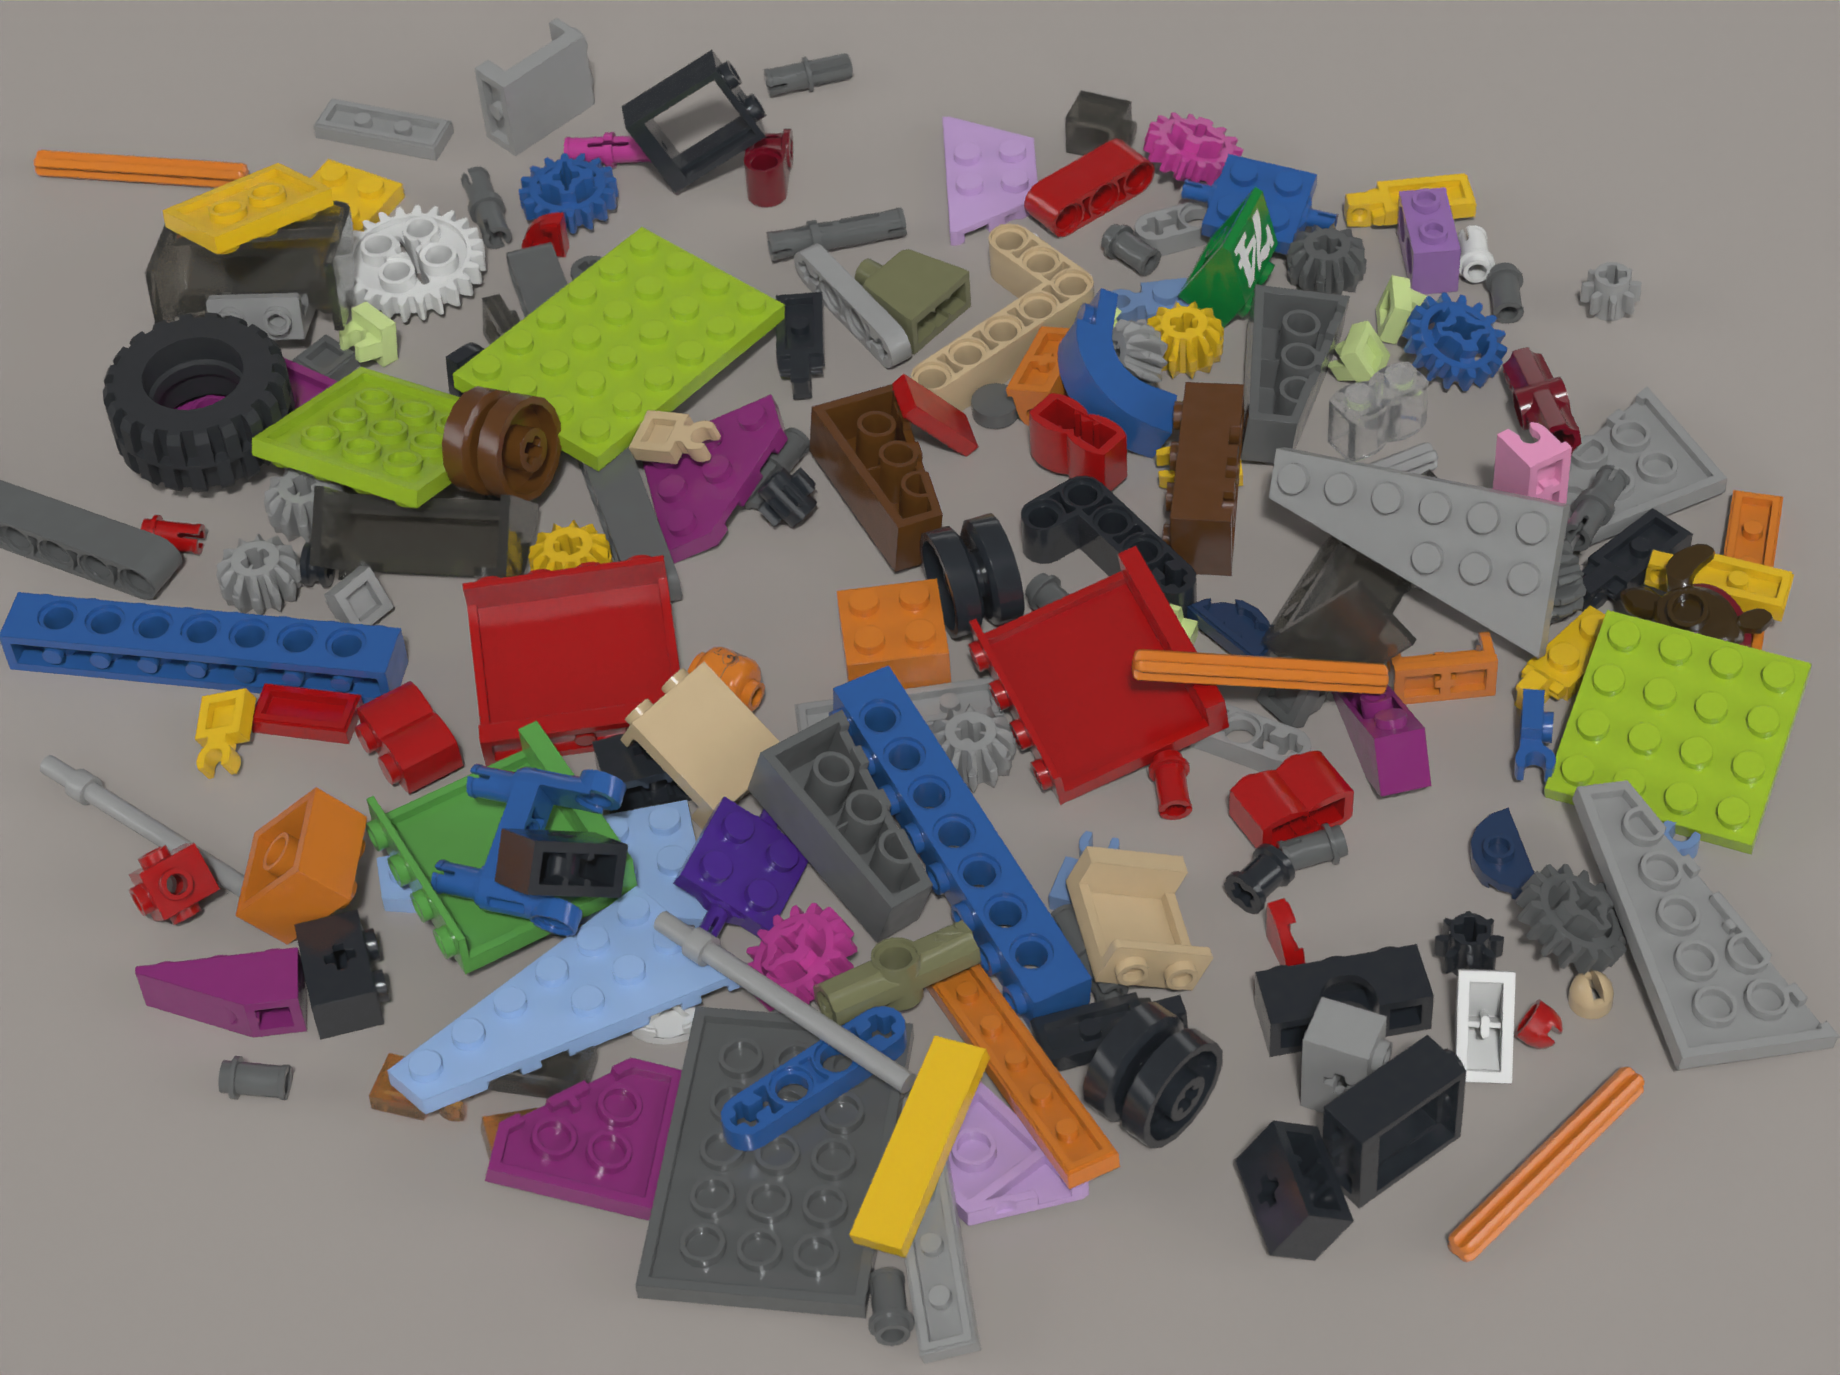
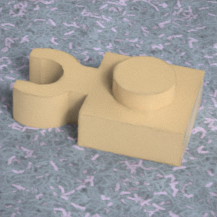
M647 410L644 416L645 419L640 424L629 449L634 458L641 461L677 464L682 453H686L695 461L705 462L710 460L711 454L702 442L706 440H720L721 435L715 424L710 421L704 420L694 423L689 414Z

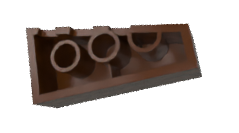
M1185 382L1183 401H1175L1173 430H1180L1179 442L1171 441L1170 471H1175L1174 482L1167 483L1166 512L1171 513L1170 524L1164 523L1162 539L1192 566L1197 575L1232 576L1245 413L1244 384Z
M890 384L812 406L809 451L896 572L922 564L919 543L921 533L941 528L943 513L929 472H926L922 462L923 453L919 442H915L911 430L912 423L903 418L892 389L893 386Z

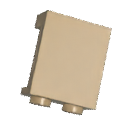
M705 662L701 663L690 674L684 668L675 673L662 686L661 690L665 695L655 704L648 698L641 702L625 718L630 726L620 739L627 748L637 741L695 802L698 808L691 818L702 830L716 805L724 796L737 804L750 793L748 786L760 752L780 742Z
M1086 846L1066 879V884L1095 982L1122 984L1125 986L1169 988L1172 990L1192 991L1213 960V956L1209 947L1191 946L1175 896V892L1188 873L1183 856Z

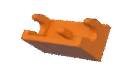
M1041 326L1006 388L1007 395L1013 397L1019 418L1028 426L1029 411L1050 393L1068 396L1058 366V345L1070 328Z
M1478 632L1480 645H1476V650L1446 653L1441 651L1433 652V654L1401 657L1397 640L1386 641L1388 654H1384V665L1388 669V684L1404 704L1495 696L1498 658L1497 654H1495L1490 632Z

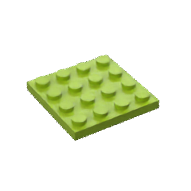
M359 367L283 417L274 425L252 438V456L271 461L277 467L293 468L311 474L314 478L321 481H333L352 487L361 494H374L395 501L401 507L418 508L452 484L443 465L442 440L445 423L453 405L460 397Z
M1607 610L1556 754L1555 771L1552 777H1548L1544 788L1545 798L1574 805L1572 798L1578 786L1628 780L1662 823L1667 820L1676 822L1675 834L1690 838L1694 832L1701 834L1700 841L1752 855L1809 680L1812 663Z

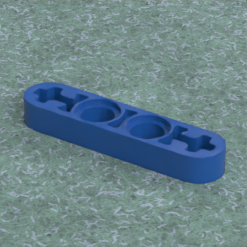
M886 1006L873 1007L842 1026L892 1060H896L906 1049L905 1019L894 1008ZM878 1030L880 1033L884 1035L891 1032L892 1036L889 1038H885L884 1036L878 1034L872 1037V1032ZM820 1040L730 1098L721 1110L723 1136L726 1142L734 1149L741 1151L759 1149L873 1074L853 1060L846 1070L841 1072L828 1071L822 1066L827 1058L833 1055H845L823 1040ZM789 1084L802 1085L808 1090L806 1095L797 1101H785L777 1095L779 1090ZM766 1101L768 1102V1106L764 1108L763 1102ZM745 1118L748 1122L756 1120L757 1124L750 1127L746 1123L738 1125L737 1121Z

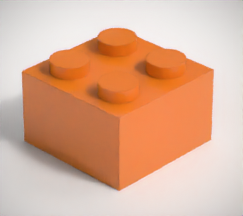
M937 579L836 591L848 682L889 665L904 689L951 683L949 649Z
M315 787L254 832L235 916L288 945L297 938L294 924L327 917L338 909L346 908L357 891V882L354 880L358 861L366 847L363 836L367 816Z

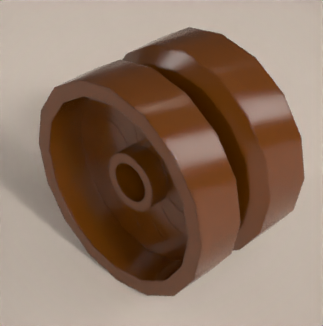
M480 386L464 392L453 405L444 428L442 455L443 465L449 480L459 490L493 495L502 499L529 502L539 497L551 483L559 465L562 446L558 436L561 432V423L557 412L542 397L510 393L509 391Z

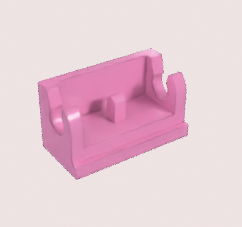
M1531 422L1529 427L1531 436L1538 439L1535 443L1523 442L1520 436L1510 429L1497 434L1493 489L1566 504L1572 447L1566 441L1561 443L1546 427L1535 422Z

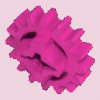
M1171 112L1170 118L1159 115L1156 122L1151 121L1143 147L1144 151L1150 153L1148 158L1150 162L1161 163L1159 169L1161 172H1174L1173 177L1178 181L1185 182L1186 179H1190L1194 182L1205 181L1208 185H1212L1221 175L1228 154L1241 157L1243 153V148L1236 146L1238 142L1236 137L1225 136L1226 128L1212 127L1214 122L1203 117H1199L1196 120L1194 115L1189 113L1187 119L1181 118L1175 112Z
M811 903L806 913L798 905L792 906L789 918L784 920L778 914L773 917L774 926L769 931L760 929L757 932V935L762 940L759 946L748 947L746 953L753 959L752 962L747 963L749 966L810 1005V1001L815 999L814 985L854 968V965L846 957L856 953L858 947L851 940L854 936L853 930L831 907L828 906L822 910L817 903ZM754 995L769 1012L774 1010L773 1007Z

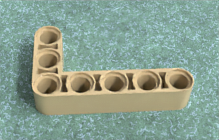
M1009 223L997 226L990 232L988 237L991 277L1018 299L916 365L910 375L913 380L960 411L971 406L972 395L980 387L992 383L1004 384L1013 377L1041 326L1071 328L1083 303L1090 304L1094 298L1093 277L1086 270L1018 224Z

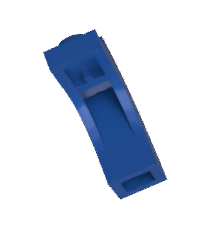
M1100 288L1090 304L1083 303L1074 324L1058 345L1060 376L1070 398L1079 402L1087 410L1088 414L1099 415L1118 424L1127 435V449L1152 459L1156 455V450L1161 448L1172 434L1174 403L1177 401V395L1142 382L1123 366L1115 352L1112 340L1118 294Z

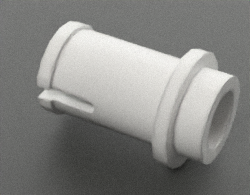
M1471 225L1466 227L1468 240H1466V233L1463 229L1457 235L1461 248L1459 273L1466 280L1479 283L1486 280L1490 269L1495 265V259L1488 251L1486 231L1480 226Z

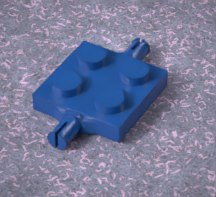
M1228 154L1221 175L1212 185L1186 179L1182 188V199L1186 198L1207 203L1208 209L1202 222V235L1211 237L1252 189L1257 187L1263 191L1278 241L1274 252L1287 255L1290 249V243L1295 242L1298 231H1305L1307 227L1313 228L1314 224L1321 229H1328L1334 223L1336 228L1338 221L1337 213L1312 209V197L1317 187V174Z

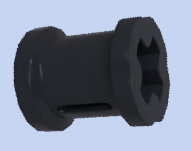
M1265 843L1256 848L1253 852V860L1241 871H1233L1226 877L1224 887L1231 900L1245 912L1258 914L1265 907L1266 898L1279 886H1287L1295 878V870L1289 858L1280 849Z

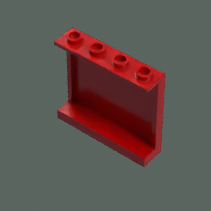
M1137 546L1118 553L1120 572L984 633L977 619L969 621L974 642L967 644L973 662L979 672L988 669L994 680L988 683V687L1000 711L1009 708L1014 718L1013 721L1009 722V726L1021 751L1027 748L1031 749L1036 760L1030 762L1039 786L1043 791L1051 788L1060 805L1152 763L1154 755L1161 751H1179L1230 727L1226 703L1216 685L1139 681L1133 678L1132 659L1136 650L1197 652Z
M635 555L624 561L603 564L586 562L575 568L553 571L536 569L525 575L504 578L486 576L478 579L476 582L462 583L468 611L480 725H478L479 739L486 767L522 751L518 729L535 721L540 724L561 756L594 752L593 741L609 738L617 734H625L630 726L625 718L645 699L648 698L655 704L665 695L661 690L662 686L680 670L664 555L653 557L649 555Z

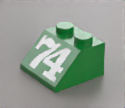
M1254 187L1213 233L1178 295L1179 298L1189 305L1196 301L1199 310L1212 308L1214 316L1221 320L1223 328L1236 314L1241 318L1247 315L1251 309L1255 285H1263L1275 267L1269 260L1278 245V241L1263 191Z

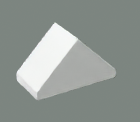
M1458 969L1455 1005V1054L1460 1058L1467 1070L1466 1082L1512 1084L1515 971Z

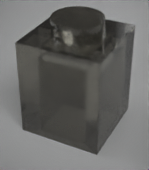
M1081 90L1065 117L1066 153L1084 156L1116 138L1122 139L1132 147L1137 134V122L1132 121V101Z

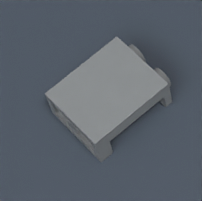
M558 18L549 23L552 42L505 71L490 60L475 68L486 135L514 156H517L595 104L592 89L593 77L589 69L587 56V40L580 30L570 27Z
M318 249L236 250L225 254L223 261L227 284L222 295H210L206 301L207 313H218L223 319H228L230 315L247 321L248 326L254 324L265 331L268 337L273 340L305 339L323 291Z

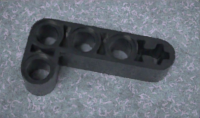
M1076 476L1068 479L1023 506L1021 510L1022 547L1024 555L1030 561L1039 564H1050L1080 548L1108 576H1111L1121 571L1118 553L1137 546L1169 604L1181 606L1184 618H1187V606L1197 602V578L1192 566L1103 483L1094 477Z

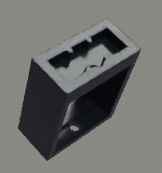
M710 50L621 106L626 130L675 193L766 137L762 119L766 117V113L761 103L753 93L746 96L739 86L742 84V81L734 66L728 60L722 63L713 50ZM715 81L740 116L679 153L653 118L710 82Z
M1428 1035L1324 1106L1322 1139L1344 1195L1358 1209L1461 1137L1467 1070L1453 1051L1443 1049Z

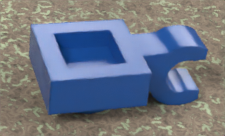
M1523 689L1519 750L1515 756L1514 775L1517 780L1524 779L1525 768L1530 765H1537L1543 768L1544 782H1547L1548 777H1552L1555 771V754L1543 744L1552 743L1554 712L1544 711L1545 690Z

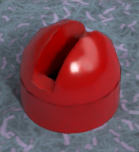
M1539 999L1522 1017L1514 1032V1036L1533 1048L1547 1049L1555 1044V1041L1547 1034L1550 1030L1562 1034V1020L1552 1007Z

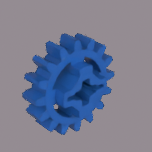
M562 153L560 159L556 160L557 162H554L549 157L544 158L545 167L540 168L532 165L530 167L531 177L521 178L522 188L519 189V197L526 220L537 219L549 213H564L566 228H568L571 234L576 233L577 227L582 224L589 230L594 228L592 220L595 218L606 221L608 219L607 210H615L617 207L616 197H619L616 177H613L612 168L610 166L602 167L601 159L598 157L590 162H586L585 153H580L575 160L569 158L567 153Z
M1444 292L1441 293L1437 301L1428 296L1424 299L1421 306L1416 305L1407 319L1408 324L1402 332V336L1409 339L1403 349L1405 353L1416 354L1417 357L1412 364L1414 368L1425 366L1429 370L1426 377L1427 380L1432 381L1438 376L1443 378L1444 388L1449 389L1455 381L1459 383L1463 391H1468L1473 382L1480 388L1483 387L1489 377L1493 378L1503 364L1502 358L1506 354L1508 347L1500 343L1506 335L1505 331L1493 329L1492 326L1497 317L1495 315L1484 317L1481 314L1483 304L1480 302L1470 307L1467 305L1465 295L1461 294L1456 302H1452L1449 295ZM1434 323L1433 329L1428 330V325ZM1481 354V359L1475 361V356Z

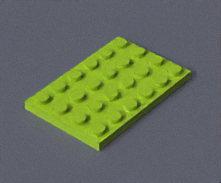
M641 227L454 372V388L464 393L480 386L545 398L555 408L561 423V432L558 434L562 446L561 450L599 472L630 446L640 424L645 419L644 416L647 410L672 412L784 320L785 304Z

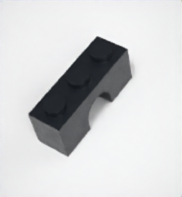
M1417 944L1401 947L1388 946L1377 951L1344 957L1331 956L1321 961L1292 966L1278 965L1269 970L1255 972V1008L1269 1057L1302 1052L1304 1035L1322 997L1387 1016L1386 1037L1432 1029L1434 994Z

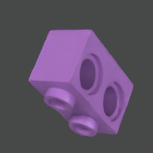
M1446 188L1399 191L1397 235L1407 278L1410 279L1411 289L1422 294L1457 292L1461 248Z

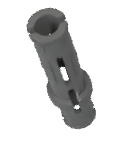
M899 207L883 212L869 213L829 222L817 223V220L806 221L805 226L769 231L766 233V237L768 239L767 245L771 260L775 261L794 256L797 252L815 243L820 244L826 250H831L833 248L858 245L881 239L907 236V226L903 209Z

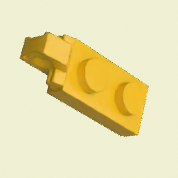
M1465 173L1377 181L1376 188L1366 192L1345 194L1344 217L1347 227H1369L1372 224L1377 226L1398 224L1399 191L1423 188H1446L1453 219L1475 217L1477 204L1468 176Z
M1656 550L1652 551L1646 570L1645 585L1667 592L1666 565L1673 554ZM1715 553L1714 559L1696 574L1693 584L1705 583L1714 585L1727 592L1737 602L1743 613L1756 608L1765 609L1771 613L1773 620L1782 622L1794 574L1791 571Z
M1590 605L1547 644L1545 656L1540 658L1534 656L1527 662V665L1521 671V678L1523 679L1516 685L1517 699L1514 702V706L1522 710L1523 689L1545 690L1544 703L1551 697L1557 700L1562 698L1568 701L1579 691L1605 617L1604 613Z

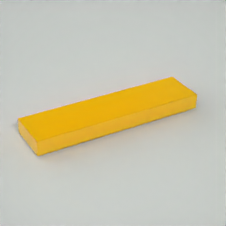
M934 1035L849 1233L853 1243L906 1258L990 1057L985 1048Z

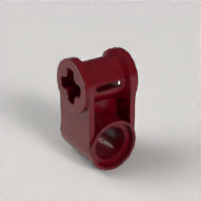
M785 128L782 133H765V138L745 150L744 168L747 196L753 205L758 207H774L781 204L788 195L790 169L793 167L794 156L791 128Z

